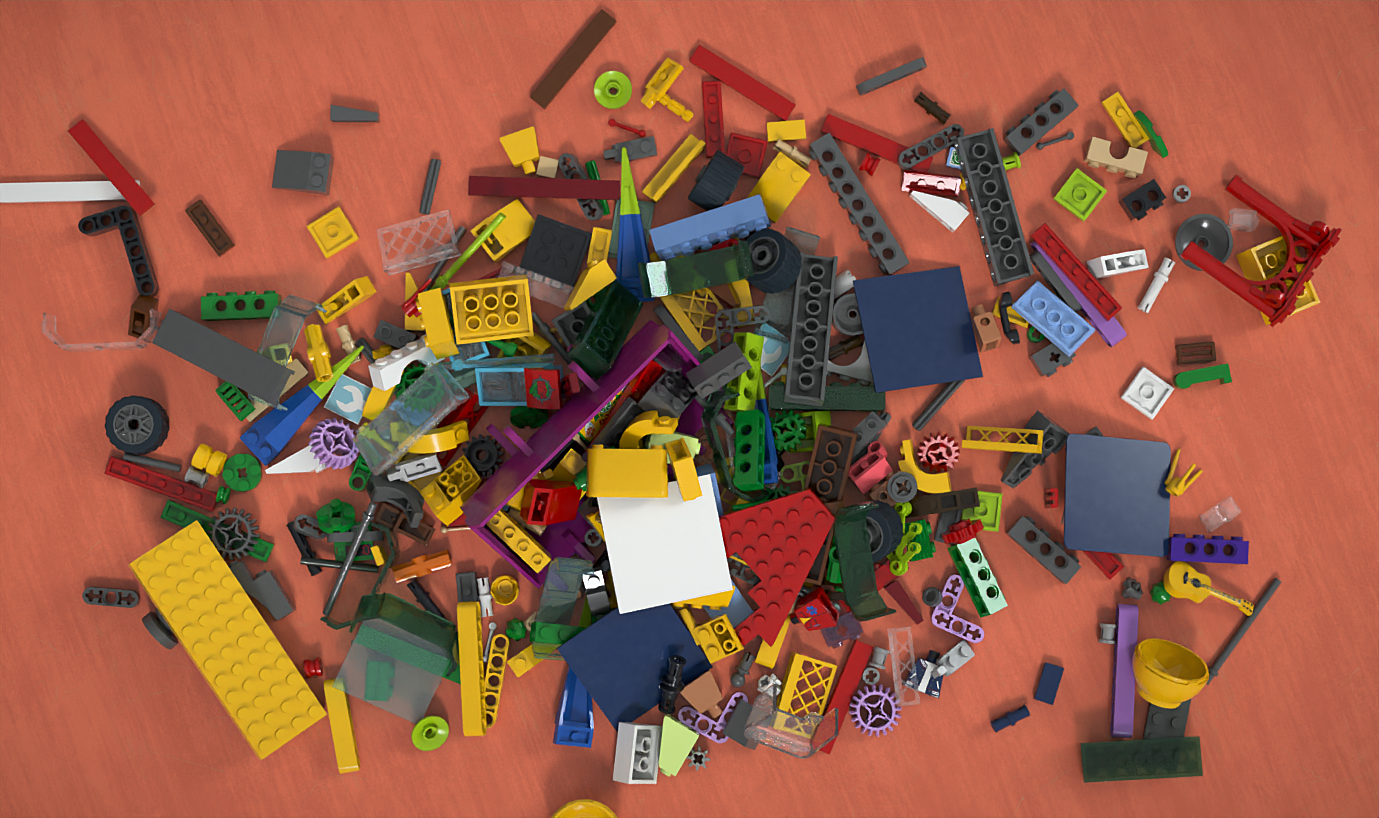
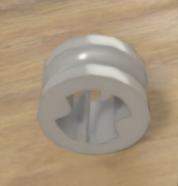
M1180 185L1173 191V198L1178 203L1186 202L1191 196L1190 189L1185 185ZM1179 189L1187 193V196H1184L1185 199L1177 196V192H1180Z
M868 667L864 669L862 678L865 683L872 685L879 681L880 674L877 669ZM870 670L873 671V674L876 673L873 681H869V678L866 679V675L869 674Z

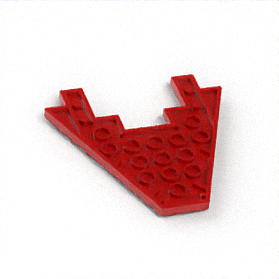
M810 488L718 516L726 558L728 559L737 552L761 579L747 592L759 607L733 628L744 646L758 634L770 647L773 646L836 518Z

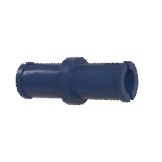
M1023 705L1012 712H1005L1004 716L990 721V724L995 733L1010 725H1016V722L1029 717L1030 713L1028 708Z

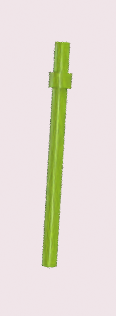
M500 212L443 276L440 275L435 280V284L430 290L444 289L449 283L448 280L506 218L503 213Z

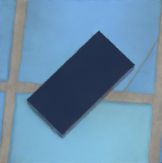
M1047 662L1044 663L1034 695L1035 700L1053 705L1064 668Z

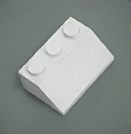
M619 722L613 772L614 781L627 784L657 783L663 726Z

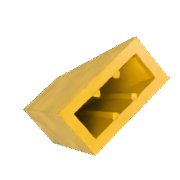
M684 438L665 443L683 501L694 500L697 497L703 496L693 458Z

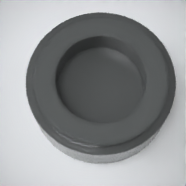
M935 587L927 588L922 596L923 602L930 607L938 606L943 598L942 592Z

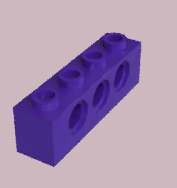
M1173 534V537H1169L1167 560L1248 564L1249 541H1243V537L1231 536V540H1224V536H1212V539H1204V535H1193V538H1185V534ZM1188 542L1192 545L1190 553H1187L1184 549ZM1207 543L1212 547L1209 554L1204 552V546ZM1226 544L1231 548V552L1228 555H1225L1223 552V547Z

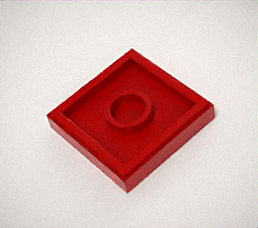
M731 132L726 155L745 167L741 175L759 179L768 141Z

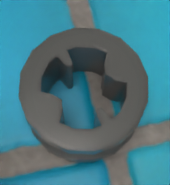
M591 529L585 534V541L589 546L598 547L602 544L603 539L595 529ZM592 533H596V536L599 537L598 541L595 540L596 543H592V540L589 539L590 535L593 536Z

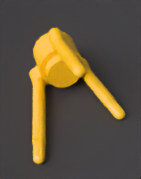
M1180 449L1176 451L1168 478L1164 483L1167 485L1166 491L1176 497L1182 495L1203 472L1199 470L1185 483V480L1196 466L1193 463L1181 479L1178 477L1172 479L1181 452Z

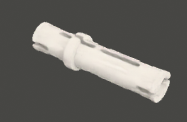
M1164 258L1159 270L1154 273V279L1140 305L1137 307L1139 310L1142 309L1143 312L1149 313L1164 283L1169 280L1168 275L1176 264L1174 261L1171 262V259Z

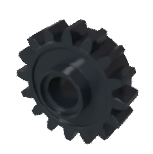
M479 434L478 439L473 436L472 442H466L467 448L462 449L465 452V457L477 474L480 475L482 472L484 477H487V472L493 475V469L500 468L498 463H504L500 456L505 455V453L499 451L503 446L501 444L496 445L498 441L495 438L491 440L490 435L484 438L482 434ZM482 451L487 453L484 460L479 459V454Z

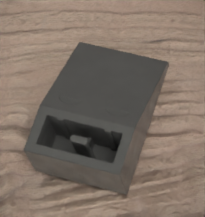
M671 365L637 405L645 412L657 410L658 417L669 416L670 418H678L698 393L690 380L679 369Z

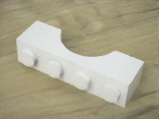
M425 334L420 339L407 343L405 347L392 351L388 356L379 358L368 366L373 386L386 391L400 383L404 368L413 360L431 367L445 358L436 359L431 348L426 347L424 336H427V334Z

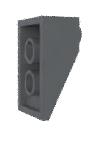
M277 150L272 188L329 195L334 157L331 154Z

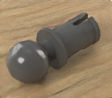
M745 651L740 664L735 667L738 669V672L733 673L730 678V682L734 687H741L745 683L744 675H749L748 671L754 659H756L755 655H750L751 653Z

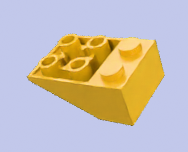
M518 199L486 218L471 230V233L477 238L500 212L506 216L502 223L481 244L495 264L529 239L535 220Z
M463 455L422 489L420 494L435 516L448 526L462 515L463 511L460 506L476 491L482 479L465 455Z

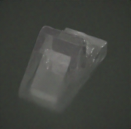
M1229 496L1198 517L1208 532H1212L1224 523L1231 522L1242 511L1232 496Z

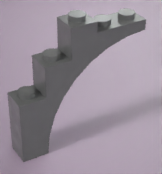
M236 560L228 565L244 591L261 602L276 621L281 620L296 610L273 571L267 572L263 570L256 575L257 579H255L244 561L238 562Z

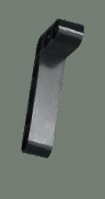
M124 205L82 218L79 221L78 228L88 236H96L116 229L120 230L139 293L150 297L156 296L159 286L136 212ZM125 211H129V212H130L129 218L126 219V220H123V218H122L123 213H124ZM111 217V223L105 226V218ZM92 222L93 228L90 231H86V225ZM134 229L135 235L129 238V230ZM136 247H140L141 252L138 256H134L133 251ZM142 265L146 266L144 274L139 273V268ZM151 283L152 289L146 293L144 287L146 284Z

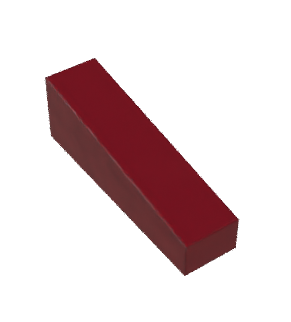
M898 580L884 587L917 625L924 621Z

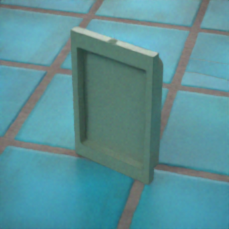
M620 197L616 202L608 257L617 259ZM637 200L648 247L649 230H651L655 203Z

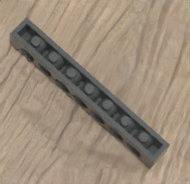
M828 133L809 145L810 150L808 151L813 161L817 160L820 165L818 167L823 177L827 176L830 181L828 185L833 193L836 192L840 197L838 199L839 204L843 209L846 208L850 214L848 215L849 220L859 228L858 234L862 241H867L869 244L868 250L872 257H877L880 262L878 266L881 272L890 276L907 266L910 262L831 134ZM830 153L833 159L829 162L824 161L822 155ZM834 169L842 171L840 178L833 176L832 171ZM844 185L851 186L852 193L845 194L842 187ZM859 201L862 204V209L855 210L852 207V203ZM865 217L870 218L872 225L865 226L862 223V219ZM875 233L880 234L882 242H874L872 235ZM883 250H890L892 258H884L882 255Z

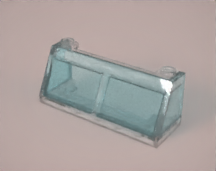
M431 362L423 369L425 371L424 374L367 426L362 425L355 431L357 435L352 439L375 476L381 475L395 465L394 463L451 411H454L458 405L463 404L470 398L468 393L441 362L435 364Z

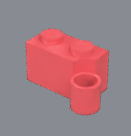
M879 441L870 443L868 453L854 463L849 470L848 477L862 494H865L893 471L886 461L887 451Z

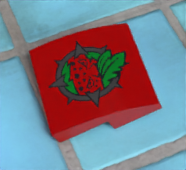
M524 368L527 407L559 410L563 408L560 369Z

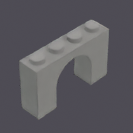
M865 339L863 340L860 355L853 364L839 366L833 364L828 359L827 376L836 374L839 375V379L850 381V378L858 380V384L868 386L869 383H874Z

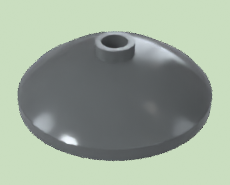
M1197 214L1188 218L1180 225L1175 236V249L1178 257L1186 266L1197 271L1203 270L1189 260L1186 261L1180 257V254L1190 241L1197 245L1199 241H1202L1204 243L1202 249L1223 264L1229 258L1233 248V237L1229 227L1223 220L1211 214Z

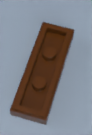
M198 200L185 210L219 257L235 246L202 200Z

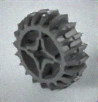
M229 508L225 509V514L219 511L220 519L213 516L212 519L216 523H209L208 525L213 528V530L207 531V534H212V537L209 539L211 542L214 541L213 545L215 548L218 547L217 551L219 553L223 551L222 558H226L229 554L230 560H234L235 555L237 559H241L242 554L244 556L249 555L247 549L250 551L255 550L251 544H258L254 537H260V534L254 533V530H258L259 526L252 525L257 520L251 519L249 521L252 514L247 513L244 516V509H241L239 513L237 508H233L232 513ZM236 518L229 528L221 526L226 520ZM242 521L247 527L248 536L241 531ZM235 528V533L241 537H233L232 539V535L227 531H234ZM219 531L225 535V546L220 541ZM237 540L245 541V544L239 549L231 550L232 545Z

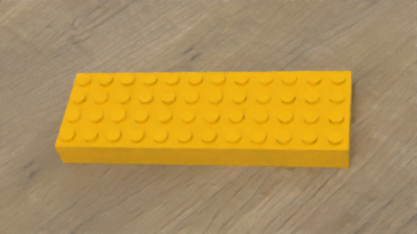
M197 520L128 564L258 759H264L327 715Z

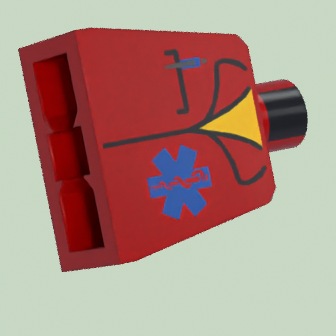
M819 587L798 599L795 612L790 614V620L794 625L802 622L808 631L837 626L840 613L823 588Z

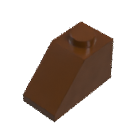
M140 293L131 306L128 335L144 341L148 339L157 315L158 299Z

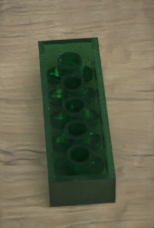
M615 279L601 291L567 355L582 367L587 374L598 380L611 369L644 304Z
M773 382L772 385L768 386L767 405L768 411L883 412L885 410V392L876 393L874 383H869L868 386H861L862 383H850L848 386H842V383L834 382L829 384V386H825L824 402L822 407L783 402L784 382Z
M1198 735L1080 742L1084 783L1203 776L1200 736Z

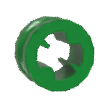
M1032 326L1027 331V338L1033 343H1038L1045 336L1041 333L1038 336L1039 339H1036V336L1033 337L1032 333L1036 328Z
M220 486L216 502L222 501L226 505L230 498L231 488L224 489V486Z

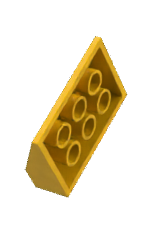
M1280 236L1236 255L1246 279L1264 281L1280 273L1287 255L1284 237ZM1295 247V253L1298 257H1300L1299 252ZM1295 264L1298 273L1304 264ZM1284 280L1283 282L1289 288L1293 281ZM1311 280L1303 284L1305 286L1303 292L1299 296L1296 295L1298 300L1295 306L1297 307L1291 315L1320 303ZM1270 286V289H1276L1280 291V289L1277 286ZM1260 312L1265 324L1269 325L1271 323L1268 321L1269 317Z
M526 275L449 283L457 345L534 336L528 278Z

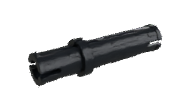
M293 521L288 523L286 526L302 557L316 558V553L312 551L305 535L295 531ZM306 565L311 577L322 572L320 566Z
M417 578L406 585L417 598V603H421L441 631L451 624L430 598V593L426 592L417 581Z

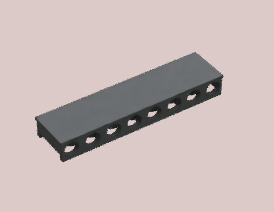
M991 128L953 139L993 285L997 286L1029 277L1034 274L994 129Z
M801 252L802 268L795 283L783 402L822 407L825 397L838 256L832 258L807 255Z
M171 309L168 310L152 342L277 407L279 405L277 401L290 375L295 373V371Z

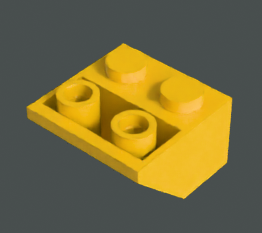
M726 614L712 617L701 622L693 629L710 664L744 649Z

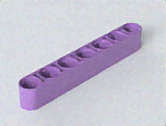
M1033 241L1031 243L1033 250H1037L1079 302L1082 307V313L1108 346L1112 348L1127 336L1125 330L1114 316L1109 321H1106L1036 242Z
M1117 604L1115 625H1117V628H1115L1110 724L1111 737L1132 738L1135 677L1132 669V659L1135 647L1137 646L1139 610L1138 605Z

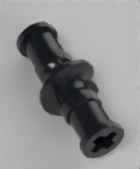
M670 656V666L667 675L661 677L662 683H660L659 688L663 692L662 701L658 705V709L665 714L675 712V700L678 693L682 692L685 687L681 679L683 666L686 665L687 661L682 656Z

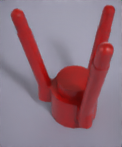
M431 278L411 298L400 305L407 316L411 317L414 315L417 318L422 314V312L418 311L416 298L418 293H422L432 282Z

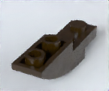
M977 487L913 497L908 501L912 506V511L905 518L980 507Z

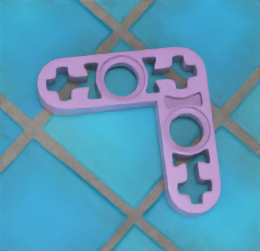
M951 575L947 578L941 592L943 597L946 595L951 596L953 602L950 606H944L941 602L938 606L934 607L931 614V622L936 627L963 639L979 643L984 638L983 629L952 615L964 583L961 576ZM958 578L960 586H956L953 592H957L956 596L946 592L947 588L949 590L952 588L950 581ZM942 613V617L949 620V616L952 617L948 624V629L945 628L947 624L944 622L937 624L936 615ZM955 621H960L963 625L962 630L959 632H955L952 629V624ZM967 624L970 625L968 629L971 631L978 629L979 638L975 637L973 640L972 635L967 632L966 636L962 635L966 631Z
M743 692L734 693L717 722L689 706H684L679 710L678 718L683 724L714 742L724 743L729 738L725 735L724 738L717 739L716 733L712 732L711 735L707 733L711 730L712 724L716 725L714 727L715 730H724L727 724L724 716L727 712L733 713L734 709L729 708V706H735V697L739 698L741 695L743 696L742 700L748 702V698ZM687 710H690V715L694 718L696 714L699 715L694 726L691 725L693 720L689 718L683 719L681 714L683 711L687 712ZM702 719L709 722V727L706 730H701L698 727V722Z

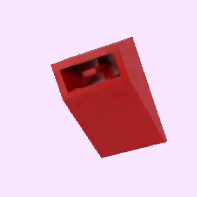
M531 479L526 484L520 516L526 524L550 525L575 520L582 489L578 490L574 482Z

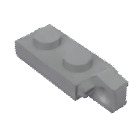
M429 453L395 464V467L387 470V476L389 481L400 479V481L405 480V482L441 472L442 466L437 453Z
M963 639L936 660L938 667L930 673L934 679L943 674L947 677L969 661L975 654L966 640Z

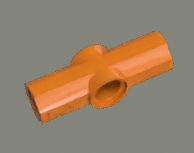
M448 549L430 555L426 554L413 558L409 562L392 567L394 578L398 583L416 576L418 578L433 573L435 570L453 564Z

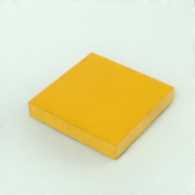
M339 206L307 225L308 230L326 259L359 240V237Z

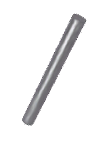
M460 226L446 247L426 279L427 281L431 278L432 282L423 292L429 291L467 229Z

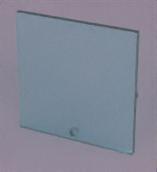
M373 599L354 640L351 641V647L332 687L416 724L424 717L438 685L442 682L441 678L459 642L458 637Z

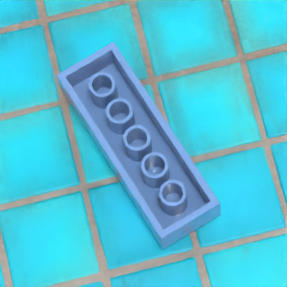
M759 194L649 231L655 251L661 261L670 262L681 255L689 256L694 254V251L700 249L708 250L713 247L712 245L722 243L728 239L745 238L749 236V233L758 232L763 229L767 230L768 227H771L765 204Z

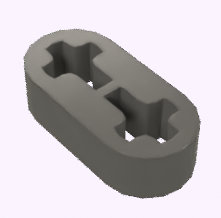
M301 514L294 519L293 528L295 531L317 540L327 537L326 532L318 535V531L313 529V527L319 528L316 518ZM304 519V523L306 525H309L310 527L304 526L303 528H300V523H298V521Z

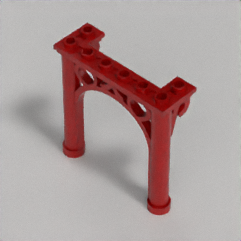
M1236 174L1224 190L1274 224L1284 237L1287 255L1280 273L1264 281L1246 279L1193 241L1189 242L1180 254V257L1195 264L1269 317L1268 321L1271 322L1270 326L1273 327L1278 322L1282 323L1288 315L1290 316L1297 307L1295 303L1298 300L1296 295L1299 296L1305 289L1303 284L1308 282L1314 275L1312 270L1316 269L1323 261L1321 256L1326 255L1330 248L1338 243L1340 240L1338 235L1341 229L1333 228L1330 231L1329 227L1321 221H1314L1309 225L1294 218L1243 182V178ZM1292 236H1294L1298 240L1294 242ZM1300 246L1305 249L1306 255L1304 258L1296 255L1295 247ZM1295 264H1304L1298 273ZM1284 280L1293 281L1289 288L1283 282ZM1270 286H1277L1280 289V291L1276 289H1270Z

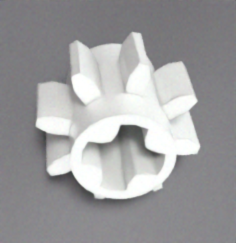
M773 673L770 677L765 674L758 681L759 687L757 690L765 698H768L769 695L774 698L780 693L782 682Z

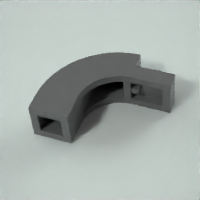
M371 474L366 488L371 502H389L398 506L404 511L410 528H418L419 522L423 518L422 507L425 501L420 492L411 484L400 481V479L389 481L387 475Z
M601 567L582 571L592 616L611 612L609 593L605 586Z

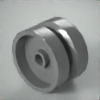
M855 293L842 295L833 303L832 326L836 331L844 335L854 336L863 333ZM850 311H854V318L849 316Z
M155 606L156 613L149 612L142 618V622L161 645L171 650L179 641Z

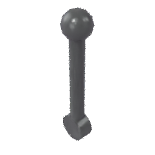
M1069 132L1066 136L1045 143H1037L1036 148L1042 150L1045 146L1066 139L1072 140L1074 133Z

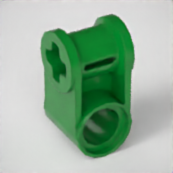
M360 454L349 478L351 489L357 492L366 490L370 475L375 473L379 461L370 460L364 457L363 454ZM357 478L363 479V485L360 488L354 486V481Z

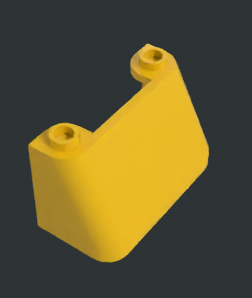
M591 445V448H587L586 496L668 498L667 449H663V445H651V449H603V445Z

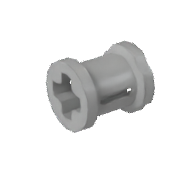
M191 465L184 481L193 482L199 485L200 488H204L210 474L196 470Z
M1099 623L1101 633L1098 642L1115 644L1114 630L1117 628V625Z
M874 646L873 649L875 651L872 661L868 665L885 670L884 664L890 651Z

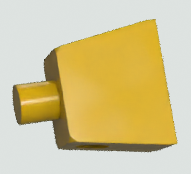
M534 126L499 138L515 168L522 166L525 175L536 172L533 162L540 160Z

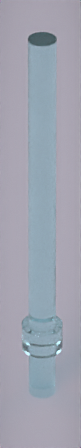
M555 354L466 361L455 359L454 362L439 363V370L454 369L455 371H463L464 368L555 361Z

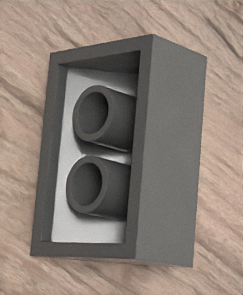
M734 342L687 372L686 375L698 395L703 399L752 368L737 343Z

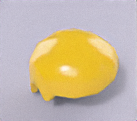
M506 574L498 576L492 582L490 590L494 601L503 606L512 604L520 592L516 579Z

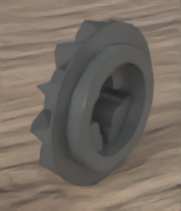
M903 471L894 473L889 478L886 486L888 495L894 501L900 503L910 501L917 492L915 478ZM903 482H905L904 487L908 491L900 490V492H898L899 487L896 485V483L902 484Z

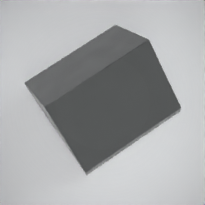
M740 699L722 733L739 744L755 750L772 719V715Z

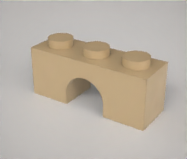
M1092 137L1089 140L1083 161L1088 163V166L1093 168L1101 166L1111 173L1123 172L1129 178L1139 177L1143 173L1148 154L1147 151L1129 147L1123 159H1115L1109 151L1110 141Z

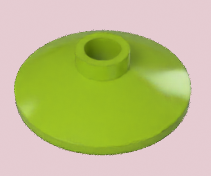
M608 71L596 80L594 94L602 106L609 109H617L624 106L630 100L632 85L623 73ZM615 88L617 90L616 94H611L610 89Z
M435 715L422 718L412 730L411 739L413 744L423 751L437 749L448 737V724L442 717Z

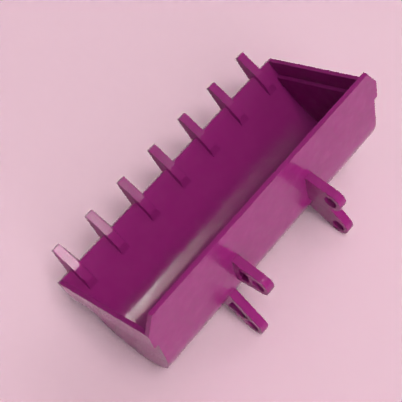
M649 320L599 370L571 344L566 350L592 377L590 378L572 361L568 367L573 372H577L578 378L584 385L580 388L579 393L572 396L563 405V408L547 420L526 442L507 425L502 431L519 449L492 423L486 428L512 456L460 506L467 517L464 521L469 528L538 589L548 580L564 593L569 586L557 570L575 552L590 565L597 560L587 545L584 544L586 542L585 534L594 528L578 511L575 520L546 525L541 536L525 528L551 554V561L537 573L493 532L486 523L652 359L658 360L655 356L660 351L685 377H687V372L700 364L664 324L660 327L652 320ZM720 387L706 396L705 399L719 414L722 413L726 417L725 420L732 426L734 422L722 408L725 405L726 392ZM694 398L681 413L675 432L696 437L694 434L712 417ZM647 435L643 436L644 446ZM580 436L579 438L582 440V442H583L587 447H589V445H588V444L582 439V437ZM575 440L547 469L551 468L553 472L571 448L581 456L585 453V450ZM701 443L698 454L702 456L707 450ZM668 463V479L673 482L675 481L673 469ZM586 493L580 499L578 507L589 498L586 496Z

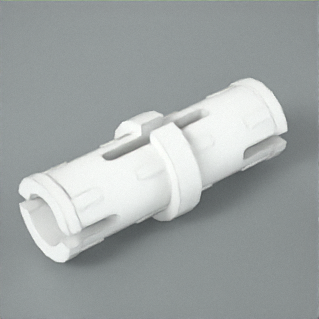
M489 577L483 578L484 586L482 578L476 579L479 590L478 600H480L481 617H487L486 608L488 616H494Z

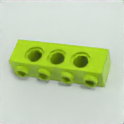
M748 332L734 333L733 343H737L752 368L727 383L724 409L736 412L754 410L764 337Z

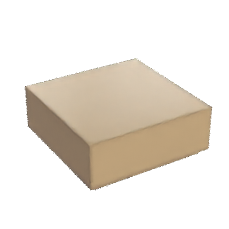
M540 156L536 175L555 178L559 160Z

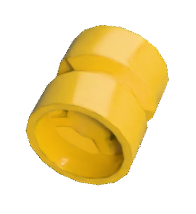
M202 443L197 448L191 465L200 470L205 468L207 473L217 477L226 463L227 454L218 450L213 452L212 447Z

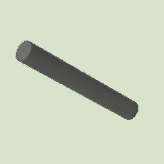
M125 452L123 460L180 472L182 465L131 453Z

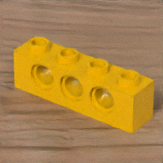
M503 508L486 523L535 572L539 573L551 561V554Z

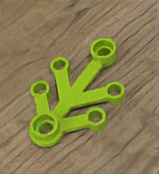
M897 502L894 506L903 523L902 541L895 549V554L892 552L887 555L890 561V571L896 576L906 573L908 561L921 551L920 543H909L917 534L922 532V525L920 523H911L909 531L904 536L905 516H908L912 511L910 502ZM909 543L908 551L903 555V549Z

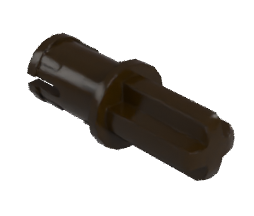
M855 335L845 341H839V344L829 348L828 359L832 360L842 354L847 355L849 351L862 346L860 337Z

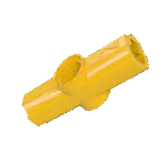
M319 324L308 325L304 329V334L308 344L307 354L310 362L313 364L316 379L318 382L330 381L334 377L329 360L331 354L324 340L321 326Z

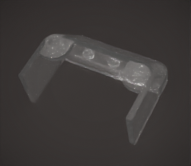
M773 683L756 697L744 726L745 738L791 756L805 759L812 756L838 736V708L832 709L825 716L817 712H811L801 718L776 708L777 684Z

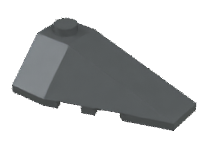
M585 301L573 310L565 311L552 319L567 347L571 344L575 346L598 370L605 364L595 317ZM576 360L579 367L591 378L592 375Z
M1038 410L1024 429L1043 430L1042 454L1013 452L1001 478L1004 484L1013 489L1031 475L1034 467L1038 464L1042 466L1046 462L1045 458L1051 453L1056 454L1065 445L1067 436L1070 435L1069 432ZM1038 434L1029 435L1026 441L1029 444L1037 445Z

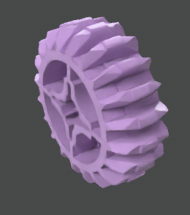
M328 418L319 422L312 429V433L309 436L311 441H309L308 445L313 447L310 449V452L315 453L313 459L318 458L320 460L319 464L325 463V468L331 466L333 470L337 468L343 469L352 464L360 451L357 448L360 443L356 441L358 436L353 434L355 429L350 430L349 424L344 425L343 420L337 422L336 418L331 420Z
M875 684L871 685L870 691L867 686H864L865 693L858 690L857 692L860 697H852L857 701L856 704L850 703V706L854 707L855 710L849 711V714L856 715L851 718V721L855 722L858 720L855 727L859 728L862 725L861 733H865L868 729V736H871L872 732L875 731L876 737H879L880 730L886 735L885 728L887 727L890 731H893L890 724L898 725L894 718H901V715L897 714L896 711L902 710L900 706L895 707V704H898L900 700H892L896 694L893 692L888 695L890 692L888 687L883 692V685H879L878 690H876ZM871 695H881L874 703H868L864 700ZM885 699L890 703V716L883 712ZM861 705L868 710L865 722H863L860 716ZM867 705L874 708L879 706L878 710H880L883 716L877 713L871 715L872 711ZM876 718L886 720L885 723L879 726H870L871 722Z

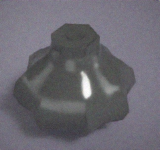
M1130 577L1126 578L1123 583L1124 590L1122 595L1125 598L1140 599L1141 595H1143L1140 582L1137 583L1135 579Z

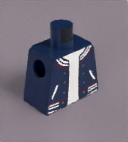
M929 650L926 660L917 657L902 684L939 699L943 675L934 679L930 672L938 667L936 660L940 657L941 653Z

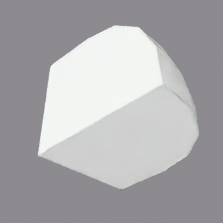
M848 269L836 276L834 300L854 288L853 280H856V278L851 275Z

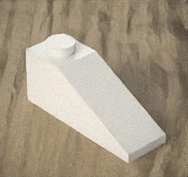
M913 191L909 196L952 233L969 214L968 208L962 202L957 203L954 200Z
M1145 249L1102 256L1086 261L1089 272L1096 279L1149 268Z
M309 445L266 469L265 472L267 474L314 471L319 473L326 468L325 463L319 464L320 460L318 458L313 459L315 453L310 452V449L313 447Z

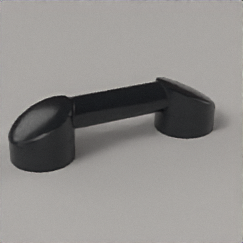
M1008 291L1002 293L998 308L1003 333L1015 345L1020 343L1017 329L1011 330L1007 307H1011L1013 304L1011 294Z

